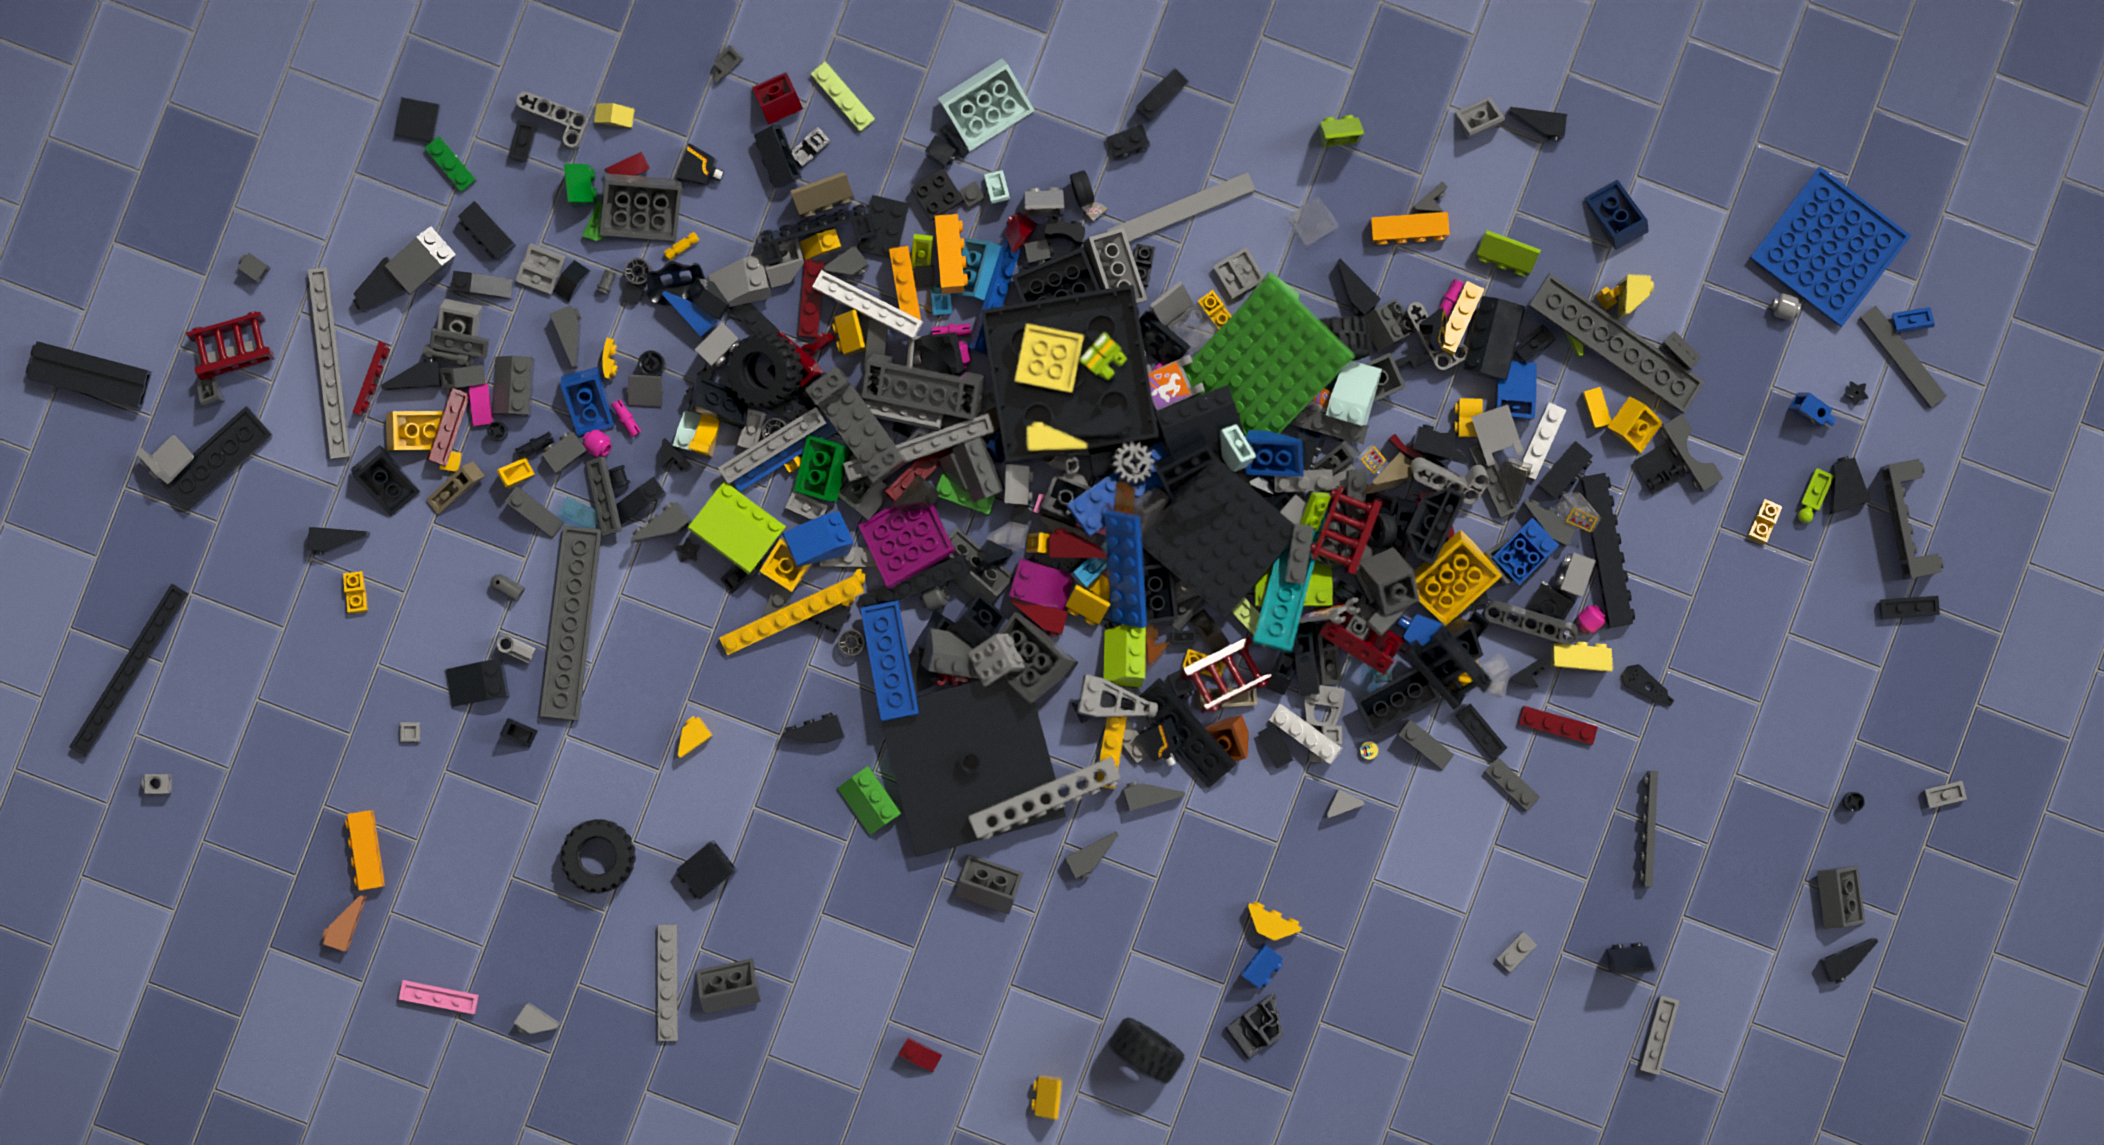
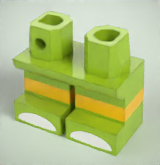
M1105 332L1093 344V348L1091 347L1080 358L1082 364L1094 374L1100 375L1106 380H1109L1115 373L1108 367L1112 360L1119 367L1127 360L1121 352V348Z

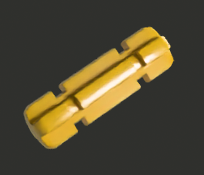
M695 232L687 235V238L684 237L672 245V248L666 249L664 251L666 257L671 260L676 257V254L679 255L691 247L692 243L693 245L697 243L699 238Z

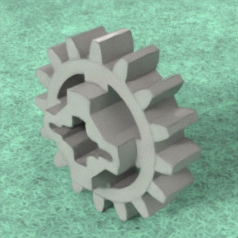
M1130 442L1128 446L1124 443L1121 446L1122 449L1118 448L1116 450L1118 455L1112 457V459L1116 460L1112 466L1117 468L1114 474H1120L1119 480L1126 478L1125 483H1129L1132 480V483L1136 484L1138 480L1143 482L1145 480L1144 477L1148 478L1150 476L1148 471L1154 469V467L1150 466L1154 459H1149L1152 452L1146 453L1147 446L1140 448L1141 444L1139 442L1135 446L1133 442ZM1125 452H1127V454H1126V457H1127V458L1121 460L1123 454H1124ZM1131 460H1132V462H1136V465H1135V466H1134V464H1132V463L1130 464V461H1131ZM1144 466V470L1139 474V468Z

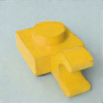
M1619 285L1612 290L1605 287L1596 293L1595 296L1606 311L1618 302L1616 296L1623 291Z

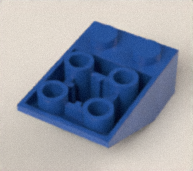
M1512 361L1508 379H1497L1495 408L1508 404L1513 419H1535L1537 363L1529 362L1526 364L1525 362Z
M1531 518L1509 538L1492 558L1520 585L1559 544Z

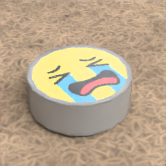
M1366 741L1361 745L1360 754L1364 759L1372 760L1378 756L1379 747L1375 742Z

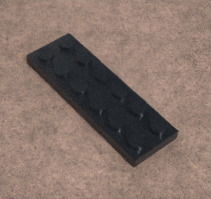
M246 406L193 453V460L169 484L164 481L161 484L180 506L188 512L273 434Z
M1160 678L1138 696L1146 701L1157 703L1155 717L1144 716L1152 725L1169 717L1172 718L1181 741V746L1176 752L1208 788L1237 764Z

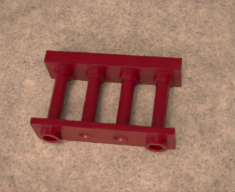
M249 312L246 316L204 328L196 327L190 332H186L187 337L192 342L196 341L201 364L194 368L200 380L275 360L273 351L269 346H264L259 323L266 320L261 312ZM251 325L257 348L254 351L246 352L240 328ZM233 330L238 354L229 358L226 354L222 333ZM215 336L219 359L211 363L208 361L204 338Z
M1336 486L1335 489L1332 488L1329 494L1331 501L1315 543L1312 542L1310 545L1309 558L1316 559L1317 555L1343 564L1346 567L1344 572L1355 575L1382 502L1371 500V502L1364 503L1342 494L1343 487ZM1341 501L1364 510V513H1366L1364 521H1358L1335 512L1337 502ZM1331 519L1357 528V531H1359L1357 539H1351L1328 530ZM1324 537L1350 546V549H1352L1350 557L1347 556L1346 558L1321 548Z
M1339 600L1336 606L1344 605L1346 603L1342 600ZM1347 611L1338 614L1339 617H1345L1343 622L1334 623L1330 619L1327 621L1319 635L1384 676L1395 661L1389 655L1394 657L1405 641L1388 629L1379 636L1371 627L1364 636V639L1367 641H1363L1340 626L1341 624L1347 628L1353 614ZM1373 645H1375L1376 647H1378V648H1380L1381 650H1383V652H1381V651H1379L1378 649H1376L1375 647H1373Z
M1250 637L1242 639L1184 668L1180 673L1183 681L1188 678L1194 681L1206 705L1200 710L1202 714L1207 711L1210 714L1218 710L1219 705L1255 687L1260 689L1268 684L1267 681L1271 678V674L1268 673L1262 676L1248 652L1249 647L1253 643ZM1236 654L1242 655L1255 678L1254 681L1245 684L1232 661V656ZM1220 662L1226 664L1239 689L1231 693L1228 691L1216 669V664ZM1206 670L1211 674L1223 697L1213 701L1200 678V672Z

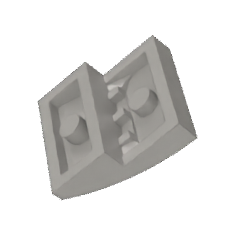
M529 244L516 281L552 294L566 256L534 244Z
M1247 247L1213 266L1232 299L1257 286L1265 277Z

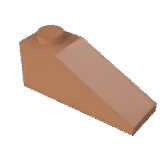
M360 895L329 928H325L322 939H325L324 945L342 951L349 950L367 898L366 895Z

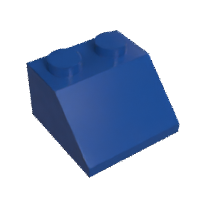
M1264 943L1242 970L1241 975L1259 989L1261 986L1266 987L1271 980L1269 977L1273 971L1277 972L1283 965L1281 962L1283 958Z

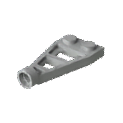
M1084 675L1077 713L1092 717H1155L1157 703L1146 701L1103 678ZM1102 691H1108L1116 697L1114 707L1103 708L1100 706ZM1122 697L1134 702L1133 710L1120 709Z
M1319 685L1320 694L1305 696L1306 722L1312 727L1336 726L1343 708L1345 689ZM1316 705H1324L1331 708L1328 721L1318 722L1315 719L1314 707ZM1309 749V762L1324 763L1321 757L1313 754L1314 752Z

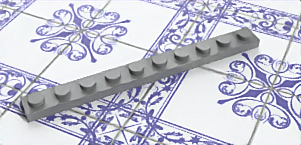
M328 267L308 269L330 459L351 457Z

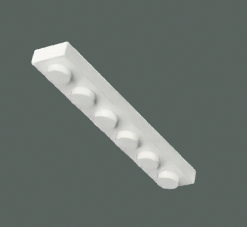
M822 270L812 286L813 289L913 340L923 324V321Z

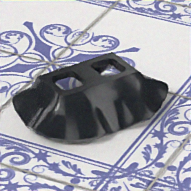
M670 261L658 271H649L647 274V297L657 304L672 306L662 294L663 291L693 302L687 291L697 277L706 280L701 266L698 263L684 265L676 261ZM690 271L692 279L682 281L679 273ZM662 275H672V283L662 284Z

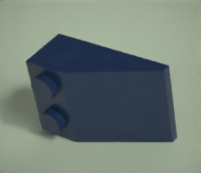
M1618 180L1585 197V201L1600 228L1615 250L1649 232L1647 218Z

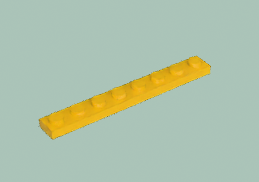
M855 574L720 636L719 639L727 655L862 594L864 589Z

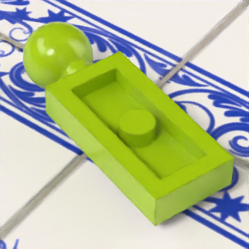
M1815 468L1800 504L1806 506L1798 513V518L1802 523H1809L1813 520V509L1816 511L1820 510L1834 475Z
M1312 492L1300 524L1313 526V530L1318 531L1331 496L1327 493Z

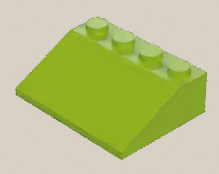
M724 481L687 529L746 573L750 574L779 540L786 526Z
M1316 558L1303 606H1332V568L1325 567ZM1274 562L1254 584V606H1263Z

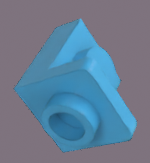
M941 284L931 287L933 315L952 314L951 293L941 294Z

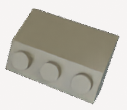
M845 171L791 190L800 217L804 216L805 219L815 216L817 211L827 212L832 210L833 206L839 203L841 206L852 202L851 199L854 198Z

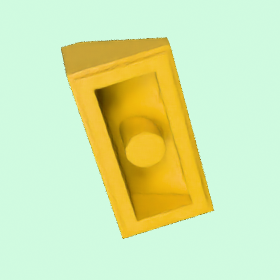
M1601 387L1582 392L1593 429L1610 424L1611 418Z

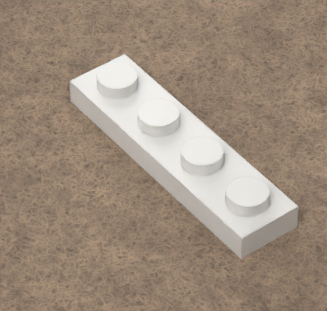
M1548 402L1517 473L1536 480L1566 409Z
M1279 704L1269 719L1329 764L1334 762L1343 749L1282 704Z

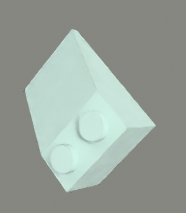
M1351 360L1339 373L1326 415L1362 426L1367 425L1382 369Z

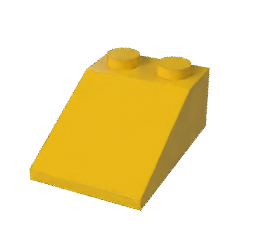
M443 411L386 412L387 451L430 450Z

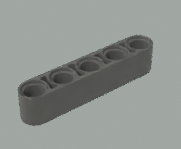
M1491 601L1485 610V618L1492 623L1569 645L1574 643L1578 634L1577 626L1573 623L1500 601ZM1490 609H1497L1499 611V614H1492L1490 612ZM1515 614L1518 619L1511 620L1508 615ZM1527 620H1534L1536 625L1530 626ZM1552 625L1555 630L1548 631L1545 626ZM1564 631H1571L1573 636L1567 637Z

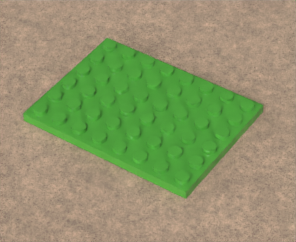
M1271 274L1192 358L1193 362L1185 365L1183 369L1191 387L1202 383L1205 391L1192 397L1226 385L1229 386L1245 436L1249 430L1271 431L1280 434L1355 356Z

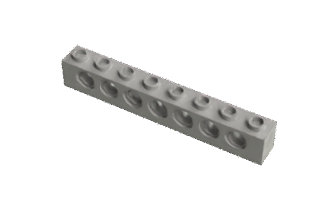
M1110 757L973 814L969 818L977 838L982 837L984 840L992 837V832L998 829L1000 832L1011 829L1010 824L1017 822L1020 825L1029 821L1028 817L1034 814L1036 818L1047 813L1046 809L1051 807L1054 810L1065 806V801L1070 799L1072 803L1082 799V794L1089 792L1092 795L1101 791L1099 788L1101 786L1107 785L1109 788L1118 784L1117 780L1121 777L1113 758ZM1097 771H1101L1104 774V780L1100 783L1096 782L1093 778L1094 773ZM1081 778L1087 783L1086 788L1083 790H1079L1076 787V781ZM1061 786H1066L1069 790V794L1066 797L1058 795V789ZM1045 793L1051 797V802L1047 805H1043L1040 802V796ZM1025 801L1032 802V811L1024 812L1022 804ZM1011 808L1015 811V817L1012 820L1004 817L1006 809ZM989 816L997 818L998 822L995 827H989L986 824Z

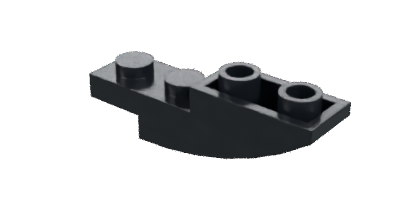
M1315 621L1299 623L1294 639V650L1300 695L1320 694Z

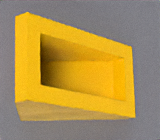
M526 458L496 470L503 484L508 489L535 475Z

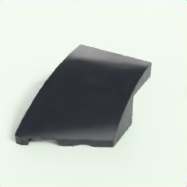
M1274 993L1259 1001L1225 1027V1030L1247 1059H1250L1263 1047L1270 1046L1283 1035L1282 1025L1279 1022L1280 1015L1275 1002L1276 995Z

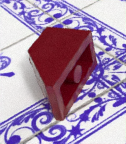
M908 1037L899 1056L934 1072L942 1054Z

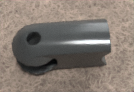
M500 574L494 575L490 581V585L494 590L502 591L517 601L525 590L520 584Z

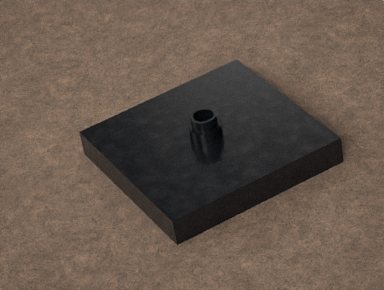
M1134 285L981 310L1007 464L1123 445L1130 442L1135 443L1159 439ZM1026 324L1084 335L1072 393L1015 381ZM1104 332L1121 348V352L1127 359L1121 367L1113 360L1108 367L1115 373L1109 380L1104 379L1100 375L1097 376L1080 362V358L1091 347L1093 348V344ZM1121 405L1131 424V427L1128 428L1129 432L1120 437L1118 434L1115 436L1073 437L1086 443L1087 449L1028 451L1027 427L1031 426V423H1043V426H1048L1070 436V431Z
M1003 677L987 686L983 685L981 680L919 696L917 697L920 713L918 715L883 722L880 718L917 857L983 840L982 837L977 838L969 816L1056 780L1035 701L1029 703ZM1047 793L1042 794L1040 802L1043 805L1049 804L1051 802L1050 795ZM1025 801L1022 804L1024 812L1032 811V802ZM1051 807L1046 809V814L1037 818L1034 814L1028 817L1029 821L1020 825L1017 822L1010 824L1011 829L1000 832L998 829L992 832V837L1066 817L1064 808L1061 807L1054 810ZM1011 808L1006 809L1004 817L1012 820L1015 817V811ZM989 816L986 820V824L989 827H995L998 822L995 816Z

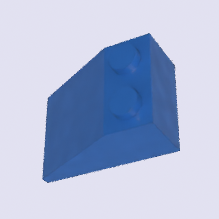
M598 367L561 376L560 386L577 436L584 435L595 429L603 430L614 427L604 383Z
M1249 430L1245 439L1256 457L1246 467V475L1304 476L1302 440L1271 431Z
M840 511L821 515L782 534L796 567L849 555L854 544Z

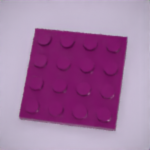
M924 487L907 496L898 506L893 504L872 516L870 520L867 519L858 524L882 578L889 589L956 552Z

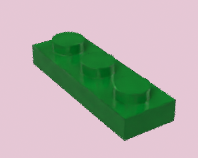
M440 136L425 147L427 152L461 192L477 181Z

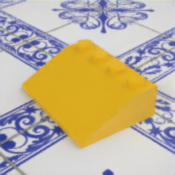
M1461 530L1442 546L1434 565L1424 562L1414 571L1419 602L1445 626L1502 577V574L1477 545Z

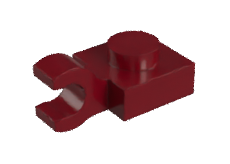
M832 332L828 334L821 333L814 338L815 342L813 344H805L801 349L805 350L808 348L810 350L809 356L814 357L819 350L836 338Z
M935 672L941 676L939 681H934L936 685H944L947 681H950V685H961V682H969V677Z

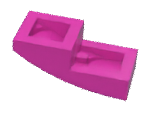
M488 383L469 386L473 426L490 424L493 422Z

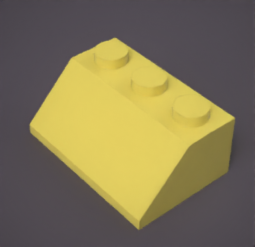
M1628 274L1620 280L1619 287L1623 292L1619 294L1617 319L1624 318L1642 303L1650 293H1653L1654 281H1651V276Z
M1559 642L1552 643L1550 666L1609 672L1613 668L1612 648H1607V644L1595 643V647L1587 646V642H1576V645H1567Z

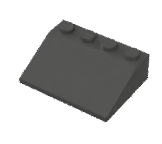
M604 173L599 234L676 241L682 192L681 181L679 179Z
M1014 612L999 632V634H1008L1013 639L1014 647L1022 657V663L1025 667L1020 671L1008 672L1002 677L1029 703H1033L1061 680L1076 662L1027 616Z

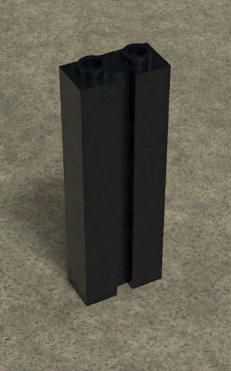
M36 341V345H33L31 349V356H34L33 361L28 363L26 367L28 379L142 409L152 374L151 371Z

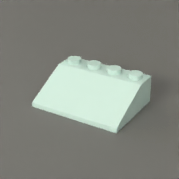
M1002 58L937 98L970 151L1035 111L1010 67Z

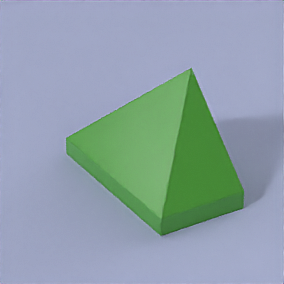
M597 202L582 237L594 241L606 237V235L599 234L601 203Z

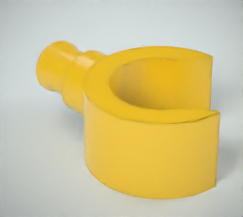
M797 456L791 462L784 464L789 473L800 467L802 456Z

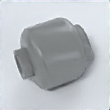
M1784 293L1780 294L1778 298H1774L1771 304V309H1774V316L1787 321L1797 318L1801 308L1797 297Z

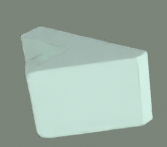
M1003 170L984 175L991 204L1010 199Z

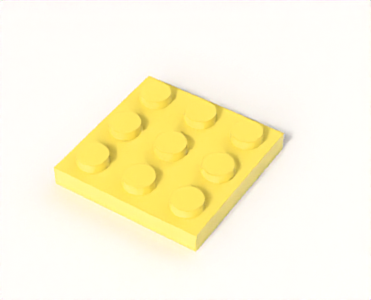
M1026 324L1015 381L1072 393L1084 335Z

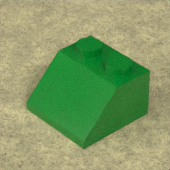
M564 164L568 203L572 207L595 205V199H598L597 188H593V180H596L595 170L591 169L589 164Z

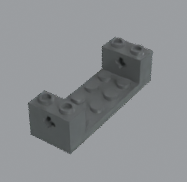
M875 353L867 360L862 392L863 398L972 420L980 413L985 375L966 372L963 377L893 364V357Z
M836 366L806 388L813 401L821 407L860 461L863 470L873 483L878 485L908 463L840 368Z
M1919 459L1881 467L1903 580L1941 573L1943 560L1939 557L1938 553L1915 558L1917 547L1915 542L1912 543L1911 535H1913V528L1911 523H1908L1909 508L1904 503L1903 497L1906 496L1905 488L1901 486L1902 482L1923 478L1922 474L1925 472L1923 463H1920Z

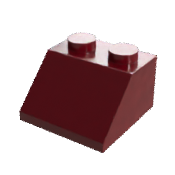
M787 72L752 87L768 125L803 110Z

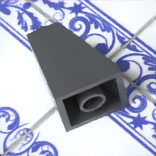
M1394 548L1359 563L1362 578L1385 615L1420 601L1414 571Z

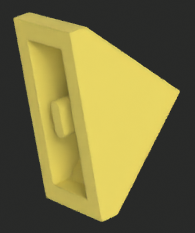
M614 103L596 104L594 123L632 128L635 109Z

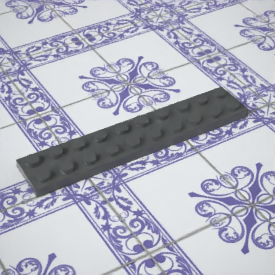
M1551 273L1547 275L1528 304L1530 308L1682 414L1687 411L1705 382Z
M563 525L540 716L579 720L602 538L600 529Z

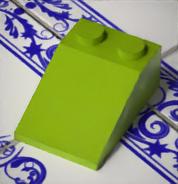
M1353 115L1342 116V119L1335 120L1334 117H1328L1319 123L1322 147L1360 143L1364 135L1359 118H1354Z

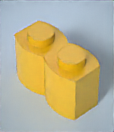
M1459 398L1458 403H1455V414H1458V422L1454 423V433H1458V438H1478L1471 417L1483 413V399Z

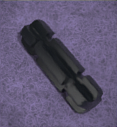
M948 124L941 127V134L947 137L946 140L955 151H958L957 154L960 158L966 157L970 151L966 146H963L964 143L957 134L951 131L953 129Z

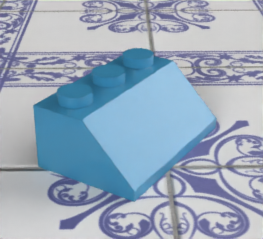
M964 238L965 250H961V255L966 258V268H963V274H967L968 285L964 286V292L951 294L984 302L1002 246L990 241Z

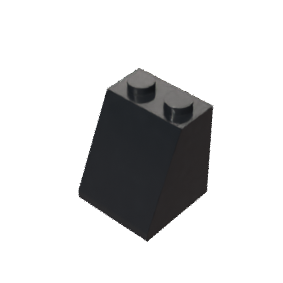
M712 840L676 870L679 873L676 875L683 884L686 882L690 886L688 890L695 899L697 897L702 899L734 874L737 868L718 844Z

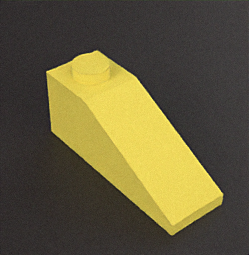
M1031 423V426L1027 427L1028 451L1087 449L1086 443L1048 426H1043V423Z

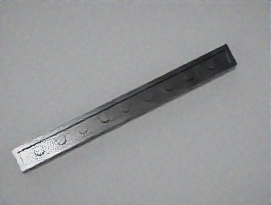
M171 583L69 746L71 749L84 757L89 755L189 593Z

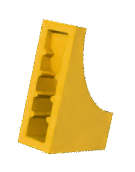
M702 414L696 433L690 441L689 449L694 453L712 457L722 421Z

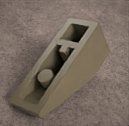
M1400 451L1363 492L1369 494L1399 487L1404 481L1408 483L1414 477L1411 470L1412 461Z
M474 461L458 469L426 500L435 512L440 514L472 489L485 475Z

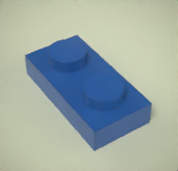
M1930 307L1892 313L1896 333L1932 328L1935 325Z

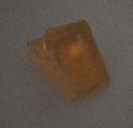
M1153 625L1146 626L1149 664H1153L1170 644V642L1155 644V640H1158L1157 628L1153 629Z

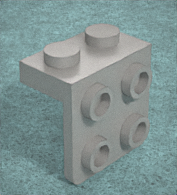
M172 435L153 455H150L143 448L136 452L141 458L139 462L146 469H151L149 473L156 480L160 478L167 484L194 458V455L175 435Z
M995 634L969 652L974 668L982 684L985 686L990 685L1008 672L1020 671L1025 668L1022 663V657L1017 653L1014 641L1008 634Z

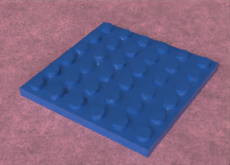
M1818 167L1750 256V259L1842 327L1911 235L1822 167Z

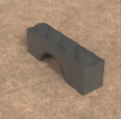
M1683 414L1660 427L1662 430L1660 432L1661 436L1665 441L1670 442L1672 446L1670 449L1676 458L1679 457L1682 461L1681 465L1684 472L1690 474L1692 477L1691 483L1696 490L1699 489L1702 492L1723 479L1713 462L1701 463L1690 455L1687 448V439L1692 428Z

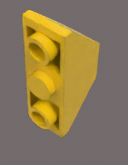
M1256 901L1253 904L1248 903L1247 905L1256 932L1270 939L1278 940L1300 932L1302 927L1298 926L1300 922L1290 917L1287 921L1281 918V913L1273 909L1271 912L1264 910V905Z

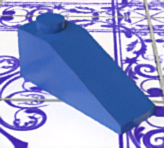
M666 291L662 292L663 296L700 337L718 322L715 317L694 302Z

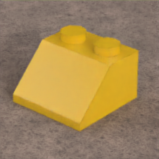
M852 310L834 317L835 322L832 325L834 333L839 334L840 340L837 341L839 352H843L844 356L866 351L857 311Z
M1629 396L1617 415L1612 419L1608 428L1626 444L1642 453L1663 422L1644 403Z
M782 538L779 539L760 572L793 592L812 564L796 567L786 542Z
M1076 585L1066 604V607L1069 608L1067 610L1069 613L1076 617L1078 614L1084 616V621L1092 626L1095 623L1100 624L1110 606V603L1078 585Z
M1039 1075L1038 1080H1034L1033 1091H1037V1098L1032 1099V1111H1035V1116L1058 1120L1062 1077Z

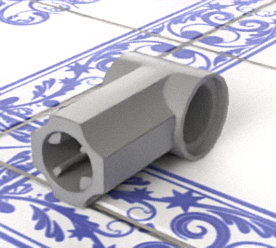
M1067 454L1045 457V462L1058 473H1076L1080 468L1079 460Z
M508 635L501 636L497 640V647L501 652L507 653L526 663H530L536 648ZM505 638L511 641V647L507 650L501 646L502 640Z

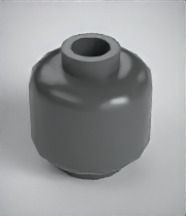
M937 585L922 591L920 602L924 608L927 607L930 611H936L947 605L950 596L944 585Z

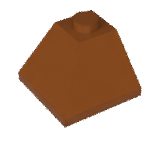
M1242 715L1225 718L1205 727L1234 761L1243 760L1248 757L1249 732Z

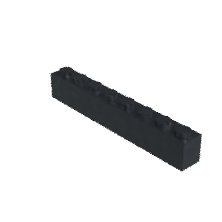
M1606 473L1583 476L1580 479L1586 512L1598 518L1590 533L1608 628L1630 625L1635 620V613L1633 608L1630 609L1629 601H1632L1630 590H1627L1626 587L1628 574L1627 571H1623L1622 563H1625L1623 552H1620L1619 549L1621 536L1620 533L1616 532L1615 526L1618 525V520L1612 510L1614 498L1613 495L1609 494L1608 489L1611 488V481L1609 476L1606 477ZM1587 515L1589 528H1591L1595 518Z

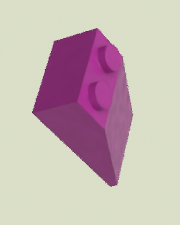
M1020 557L1009 596L1064 610L1074 578L1071 572Z

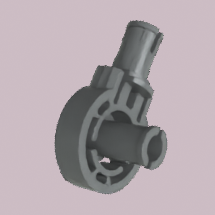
M1331 519L1328 530L1345 536L1343 531H1339L1340 522ZM1324 537L1321 548L1346 558L1349 556V546ZM1317 555V559L1327 568H1336L1342 565L1325 557L1323 558L1326 561H1323L1322 556Z

